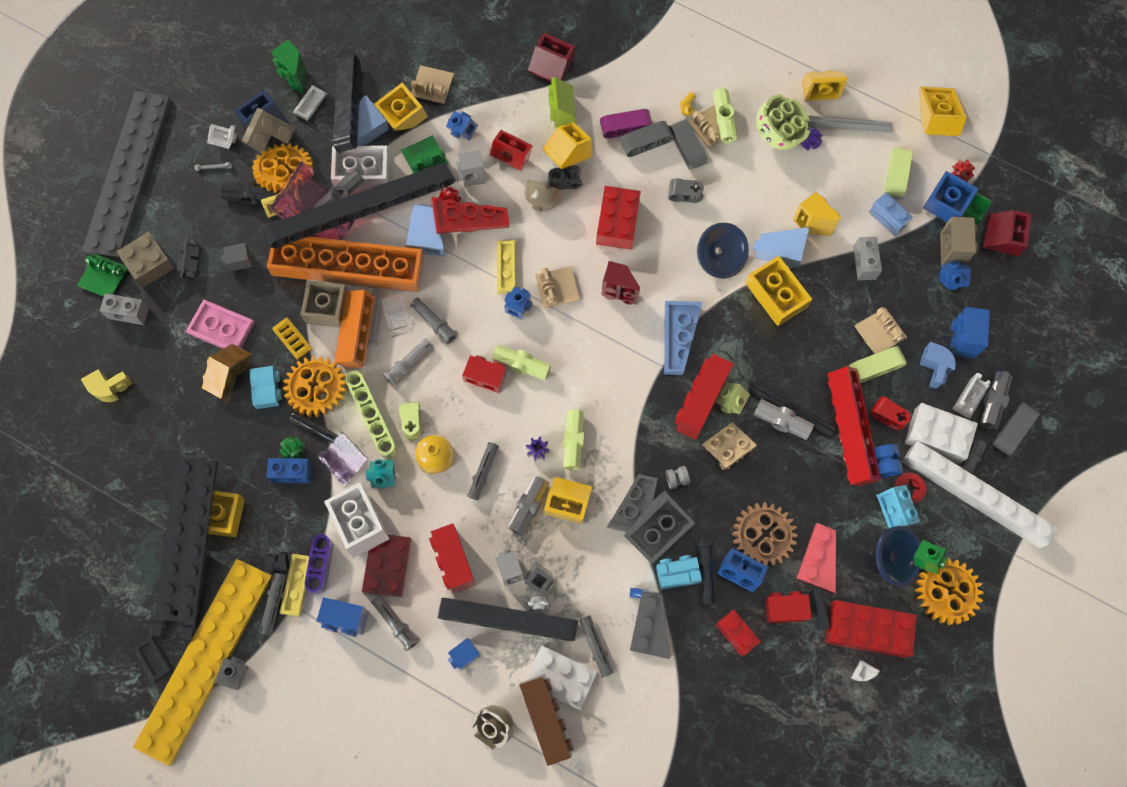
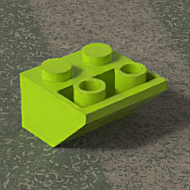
M551 77L552 85H548L550 121H554L555 128L570 122L576 124L573 86L556 77Z

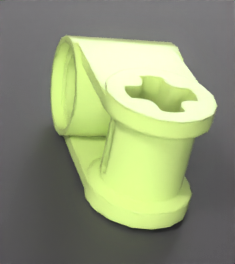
M419 402L399 404L404 435L408 440H417L421 436Z

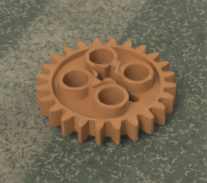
M764 502L762 508H760L759 504L756 503L754 510L751 506H748V513L742 511V517L736 518L739 524L733 525V528L737 530L732 533V536L737 537L733 544H739V547L736 549L737 551L742 550L743 554L758 562H762L765 566L769 562L771 567H774L775 560L781 564L783 562L781 557L787 560L789 558L787 552L792 553L794 551L790 546L797 544V542L792 540L798 536V534L792 533L797 527L790 526L793 518L787 520L788 512L781 514L782 507L774 510V504L767 508V504ZM760 517H766L769 520V525L761 524ZM777 523V526L756 547H752V544L772 524ZM747 530H752L755 533L754 539L747 537ZM774 532H781L783 540L776 539ZM760 545H767L769 553H763Z

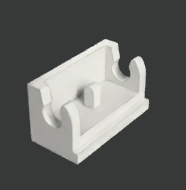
M978 372L970 379L953 407V410L968 419L973 415L991 384L989 380L987 382L981 381L982 375Z

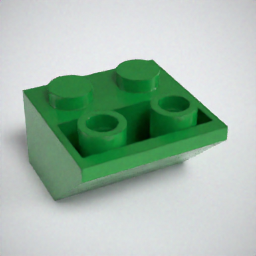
M287 40L271 51L274 58L272 61L278 68L276 71L282 79L286 78L288 80L287 83L292 90L296 89L302 94L304 92L306 68L299 50Z

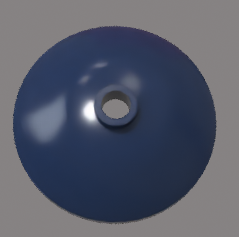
M726 222L713 224L699 238L697 258L702 269L712 277L720 279L733 277L743 269L748 259L749 245L747 238L736 225ZM717 247L719 248V253H718V254L716 253V248H717Z
M905 526L888 528L881 535L876 547V563L880 574L889 584L898 587L912 584L922 568L915 566L914 555L921 542L918 536Z

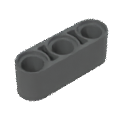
M684 119L669 125L674 136L673 141L688 169L692 170L707 164L705 151L689 121Z
M660 121L623 135L619 142L626 156L633 157L671 142L674 136L667 122Z
M1022 402L994 439L992 445L1006 455H1011L1040 413L1025 402Z

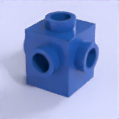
M454 111L448 119L446 127L455 138L460 139L462 137L470 141L478 124L471 119L469 114L463 111L461 114Z
M951 261L949 264H942L939 280L948 289L955 290L958 287H967L970 282L971 269L964 262Z
M513 287L512 291L507 293L504 300L506 302L504 305L505 313L522 320L526 311L529 312L533 304L529 291L524 288L518 289Z

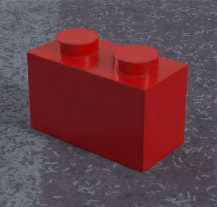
M470 355L462 378L463 382L499 393L507 371L504 364L493 361L492 363L486 361V358L476 355L474 357Z
M802 591L790 592L789 596H782V593H771L770 597L765 599L767 624L801 622L811 619L809 594L802 595Z
M734 609L715 625L741 657L761 642Z

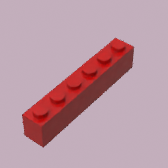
M847 366L828 373V384L832 392V404L835 407L836 423L839 426V438L843 446V458L847 465V477L850 485L863 486L880 481L881 477L858 369Z

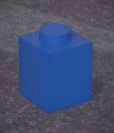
M466 638L448 652L450 655L448 661L454 669L458 667L462 671L481 655L471 641Z

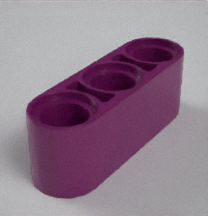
M648 109L609 114L601 117L599 120L603 137L606 139L622 137L627 133L653 124L650 110Z

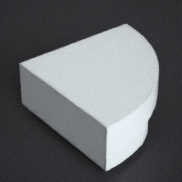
M860 660L851 679L855 681H868L876 677L880 671Z

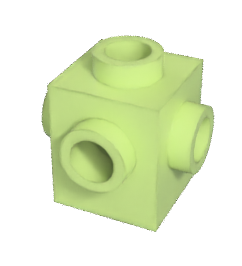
M725 382L716 402L721 406L723 412L740 414L750 394L740 384Z

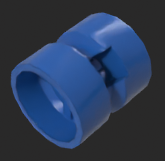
M889 444L874 448L880 477H890L903 473L902 463L897 459L900 457L898 445Z

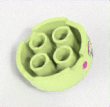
M783 94L773 95L760 107L757 113L756 126L758 133L766 144L775 149L789 150L795 148L810 133L808 130L809 116L804 107L794 98L783 97Z

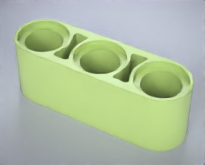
M898 147L893 148L884 193L887 192L890 196L904 197L910 172L912 150Z
M895 346L858 360L849 365V367L858 369L860 383L897 370L905 366L907 362L899 346Z

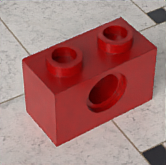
M500 130L493 139L489 155L522 171L529 161L533 145Z

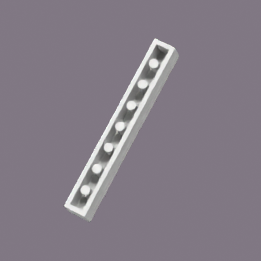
M919 441L911 446L902 463L1038 548L1049 545L1058 529Z

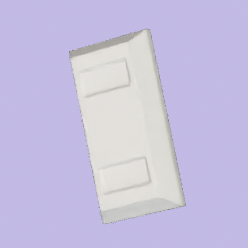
M312 85L293 113L308 121L327 93Z

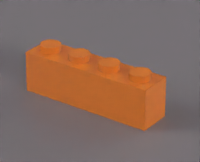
M366 290L347 291L345 295L334 362L345 369L365 367L375 296Z

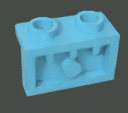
M906 485L893 487L877 494L889 528L893 526L906 527L920 522Z

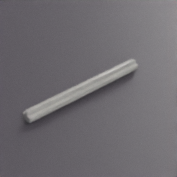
M808 115L810 119L808 126L889 133L893 127L892 122Z

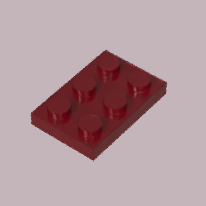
M388 535L389 540L368 550L362 593L402 598L412 538Z

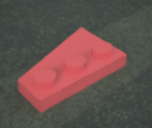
M816 523L796 579L832 594L836 593V530Z

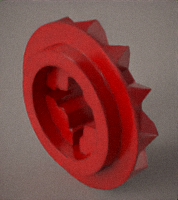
M914 473L902 474L896 480L895 487L908 486L910 482L911 487L916 489L911 492V499L913 503L920 502L925 497L927 491L924 480Z

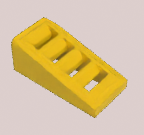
M285 318L272 328L296 360H299L312 350L311 346L288 318ZM294 332L292 336H290L288 339H285V337ZM297 338L300 339V340H298L296 343H294L292 346H290V344H291L293 341H295ZM302 344L305 345V346H303L301 349H299L297 352L294 351V350H295L297 347H299L300 345H302Z

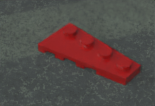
M431 197L436 234L509 228L510 226L507 208L490 205L480 206L474 205L471 202L460 203L451 199L440 200L438 197Z

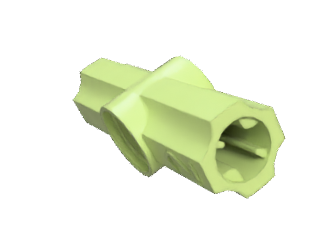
M719 88L713 91L717 115L716 123L719 127L721 142L731 143L737 140L733 117L734 109L731 106L729 90Z
M499 344L492 358L493 361L510 367L518 374H529L542 380H546L551 368V364L533 358L526 351H515Z
M568 410L567 427L564 433V468L568 470H578L581 466V449H583L584 412L580 410Z

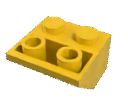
M570 122L557 127L543 147V152L563 169L592 158V138L574 122Z
M817 192L799 204L793 221L799 228H809L808 234L831 236L841 220L837 210L832 209L827 200Z
M554 477L544 508V515L583 524L592 486Z

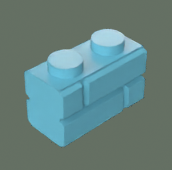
M691 555L679 557V561L673 562L671 558L660 560V564L656 566L660 590L701 583L702 579L697 557L692 558Z

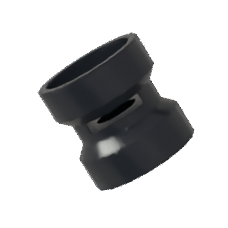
M280 552L278 555L273 553L265 555L267 574L275 573V571H289L287 552Z

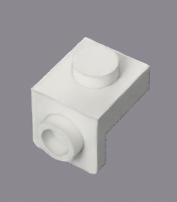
M211 124L207 143L229 149L231 143L236 141L237 133L234 132L235 126L231 125L230 129Z

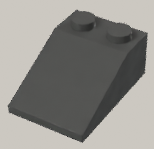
M664 490L646 508L624 537L653 564L695 522Z

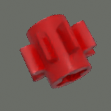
M968 159L965 162L958 160L955 165H952L954 172L951 174L968 182L971 177H974L973 170L976 168Z
M446 187V190L442 189L440 191L438 199L455 200V202H460L462 197L458 196V190Z

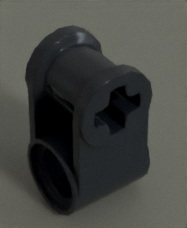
M577 165L563 169L552 168L548 173L547 184L549 187H555L559 190L578 189L583 186V181L580 180L579 174L581 169Z

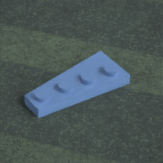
M665 301L664 374L683 375L703 302Z

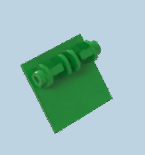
M433 135L401 150L413 173L442 163L449 164L445 158L444 151L440 149Z
M96 254L88 255L85 259L88 267L77 286L103 297L105 294L113 295L128 268L125 265Z

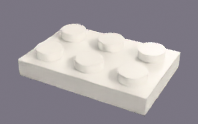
M541 646L526 680L545 674L546 678L551 680L553 686L551 694L553 698H557V700L581 710L597 671Z

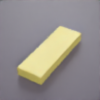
M497 240V293L507 294L512 291L513 287H516L515 240Z
M292 554L280 614L296 617H301L307 591L305 588V577L309 556Z

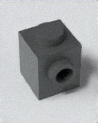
M245 243L223 247L224 255H221L224 266L227 265L230 271L253 267L250 250Z
M535 562L524 577L525 584L542 595L553 584V575L549 570Z
M233 656L231 660L224 658L214 682L234 690H239L248 666L243 665L244 660Z

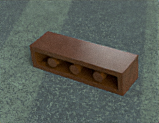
M545 674L521 682L519 686L547 766L571 758L574 746L571 738L567 739L565 731L567 726L564 718L560 719L558 710H560L557 698H553L551 694L553 686L550 678H546Z

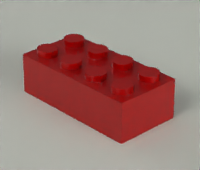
M713 353L710 359H705L691 391L686 396L683 404L685 409L681 407L674 422L677 424L676 431L694 440L697 439L734 363Z
M835 600L829 606L828 620L830 629L826 632L825 643L908 658L913 656L917 615Z

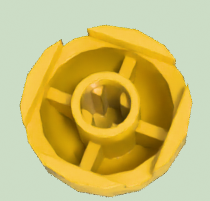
M429 435L418 443L415 450V459L418 466L424 472L429 474L443 473L453 463L454 450L446 438L439 435Z

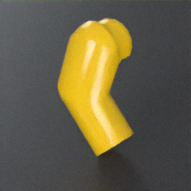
M689 92L679 104L681 113L687 117L693 114L694 111L690 105L696 98L693 92Z

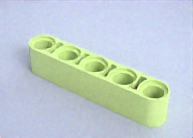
M351 371L346 376V383L380 455L385 459H391L397 452L395 443L362 374L358 371ZM360 379L357 385H352L353 380ZM361 396H368L367 400L359 401ZM369 412H376L373 418H367ZM378 428H383V429H384V431H383L382 434H380V435H375V434H374L375 431H376V429H378ZM385 445L392 446L388 452H383L382 449Z

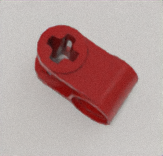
M880 397L870 412L874 419L896 431L902 430L911 419L910 413L906 409H903L886 397Z

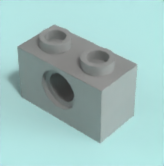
M480 150L458 154L459 161H456L459 181L463 180L464 187L485 184Z
M858 237L853 246L858 280H876L882 271L877 237Z
M111 294L104 295L100 312L107 319L144 325L149 307L141 299Z
M505 550L500 552L498 557H495L504 586L524 580L515 551Z

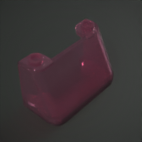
M301 161L276 196L271 209L276 215L285 219L313 209V205L328 191L312 180L314 171L309 165ZM355 220L310 237L343 240L348 235Z

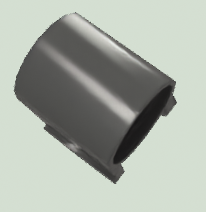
M671 179L668 199L673 202L698 203L703 198L704 185L698 180Z

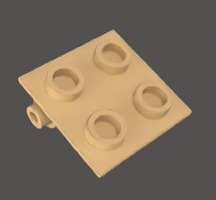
M420 65L416 80L411 82V88H413L411 94L416 98L445 104L454 73Z
M715 104L703 112L696 110L693 113L694 117L688 121L709 148L721 140L719 127L716 123Z
M572 267L552 271L548 270V268H542L539 274H535L543 308L580 301Z
M883 307L878 309L877 313L855 325V328L874 354L885 351L907 338L888 310Z
M733 422L702 444L720 462L719 465L723 470L730 469L731 465L735 462L738 463L739 459H743V456L749 452L751 453L752 449L757 446Z

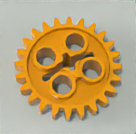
M284 143L281 144V147L274 144L273 149L268 146L267 152L261 151L262 155H256L257 160H253L254 166H252L257 184H261V188L266 187L267 191L273 188L274 193L281 189L282 193L285 192V189L292 192L293 187L298 190V185L304 186V180L309 181V176H312L311 170H313V165L309 153L305 152L304 148L299 149L298 145L292 148L291 143L287 147L284 146Z
M312 356L311 361H308L305 357L303 364L297 361L299 366L297 368L291 366L293 373H287L290 379L284 380L288 386L283 387V390L288 392L284 396L286 399H290L288 403L290 406L294 405L293 409L295 411L300 409L301 415L307 411L308 417H311L312 413L319 417L320 412L326 416L327 409L333 412V405L340 406L337 401L344 400L341 394L347 391L342 387L347 386V383L343 381L346 377L344 374H340L342 369L340 367L336 368V363H331L329 358L324 361L322 356L317 361ZM307 373H312L309 379H304ZM325 376H331L329 381H322ZM303 391H308L305 397H300ZM321 394H327L324 400H318Z
M948 558L945 569H941L938 575L924 570L926 573L922 572L919 574L923 580L916 581L921 586L915 589L916 592L921 593V596H918L916 599L923 600L920 608L925 606L928 608L925 614L933 613L932 620L939 617L940 623H944L947 620L948 625L953 624L954 621L956 624H960L961 619L964 622L968 621V616H975L973 610L977 611L980 609L976 603L983 602L982 599L978 598V595L983 594V591L978 590L977 587H980L982 583L975 582L979 576L971 575L973 569L965 570L966 563L959 566V560H955L952 563L951 559ZM942 573L948 576V582L943 581ZM960 584H963L965 586L966 593H962L960 591ZM933 589L939 593L938 599L933 597ZM950 601L956 603V611L950 607Z

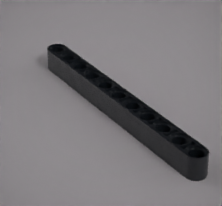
M442 163L270 223L262 231L270 247L279 248L451 186L456 181V178L448 164Z

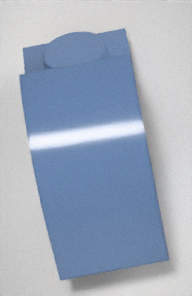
M932 342L925 347L920 365L934 370L929 387L937 389L941 384H945L948 375L955 369L953 354L944 346Z

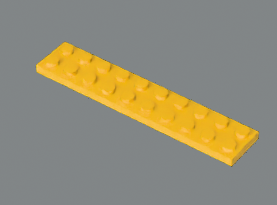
M238 559L235 560L192 638V642L187 647L133 746L134 749L168 766H172L216 684L214 681L224 658H230L273 576Z

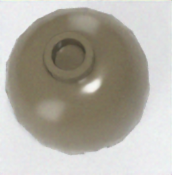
M528 180L525 188L527 202L533 205L532 209L540 212L543 209L553 208L558 203L562 194L561 190L555 187L551 188L547 184L534 180Z
M490 705L481 709L473 717L471 727H474L475 739L483 747L491 750L494 748L500 749L513 736L514 720L505 708Z

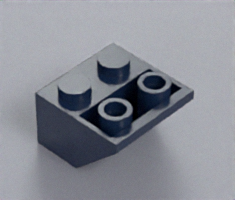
M264 90L234 110L239 121L246 129L257 108L289 124L276 103Z

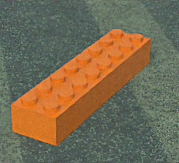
M307 237L279 248H271L267 268L272 276L419 292L424 256L422 249Z

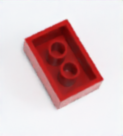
M604 186L596 245L632 250L641 191Z
M454 523L430 531L432 537L429 538L434 552H438L439 556L435 558L438 567L445 573L442 579L447 590L451 589L452 593L455 594L476 586Z

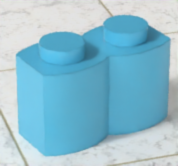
M274 366L250 369L252 402L256 409L279 406V400H282L281 389H278V382L281 380L280 373L276 371Z

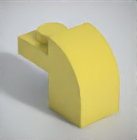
M98 369L81 379L88 392L103 402L119 400L116 393L126 390L132 384L131 379L123 371L108 380L106 375Z

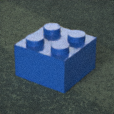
M945 171L924 204L923 209L946 222L951 217H962L978 188Z
M966 307L952 321L951 330L954 333L950 342V348L953 349L952 354L954 356L976 358L988 346L990 310Z
M323 597L316 622L320 623L321 628L327 631L337 633V629H339L345 635L356 637L357 634L363 635L369 611L363 606Z

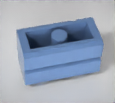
M887 192L874 202L869 211L894 236H897L906 228L913 218Z

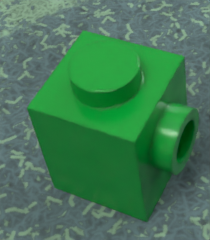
M922 540L914 555L915 566L938 575L940 570L945 569L948 563L946 549Z

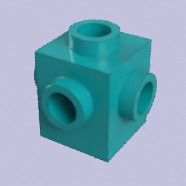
M394 459L370 461L369 469H366V480L370 481L371 488L384 489L395 486L396 472Z

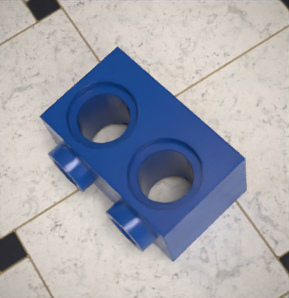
M268 458L266 478L272 483H311L312 463L308 459Z
M732 548L724 557L717 574L753 593L761 585L768 567Z

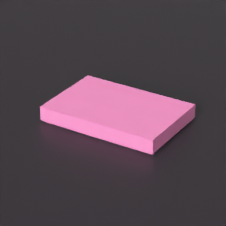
M203 300L186 333L220 348H225L232 343L241 348L255 322L252 319Z

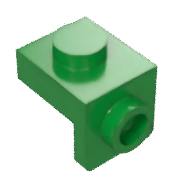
M976 193L962 217L974 218L975 224L978 225L992 201Z

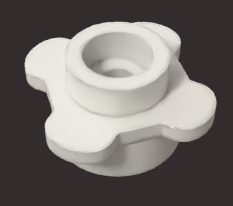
M543 596L532 597L528 603V606H530L529 611L534 613H543L549 609L547 606L548 601Z

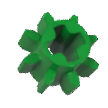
M290 436L281 442L280 446L282 449L279 451L285 459H298L303 455L304 451L302 448L305 445L298 437L294 439Z

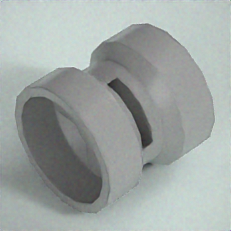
M681 466L677 470L670 469L665 471L670 489H675L679 485H690L689 474L685 466Z

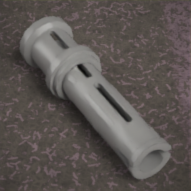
M424 338L401 361H396L388 372H384L382 374L388 383L395 386V382L403 375L406 376L409 372L408 369L434 347L433 344H430V341Z

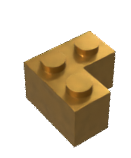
M232 343L222 348L219 352L210 355L207 359L206 372L203 375L202 388L220 399L231 393L236 376L247 370L251 353Z

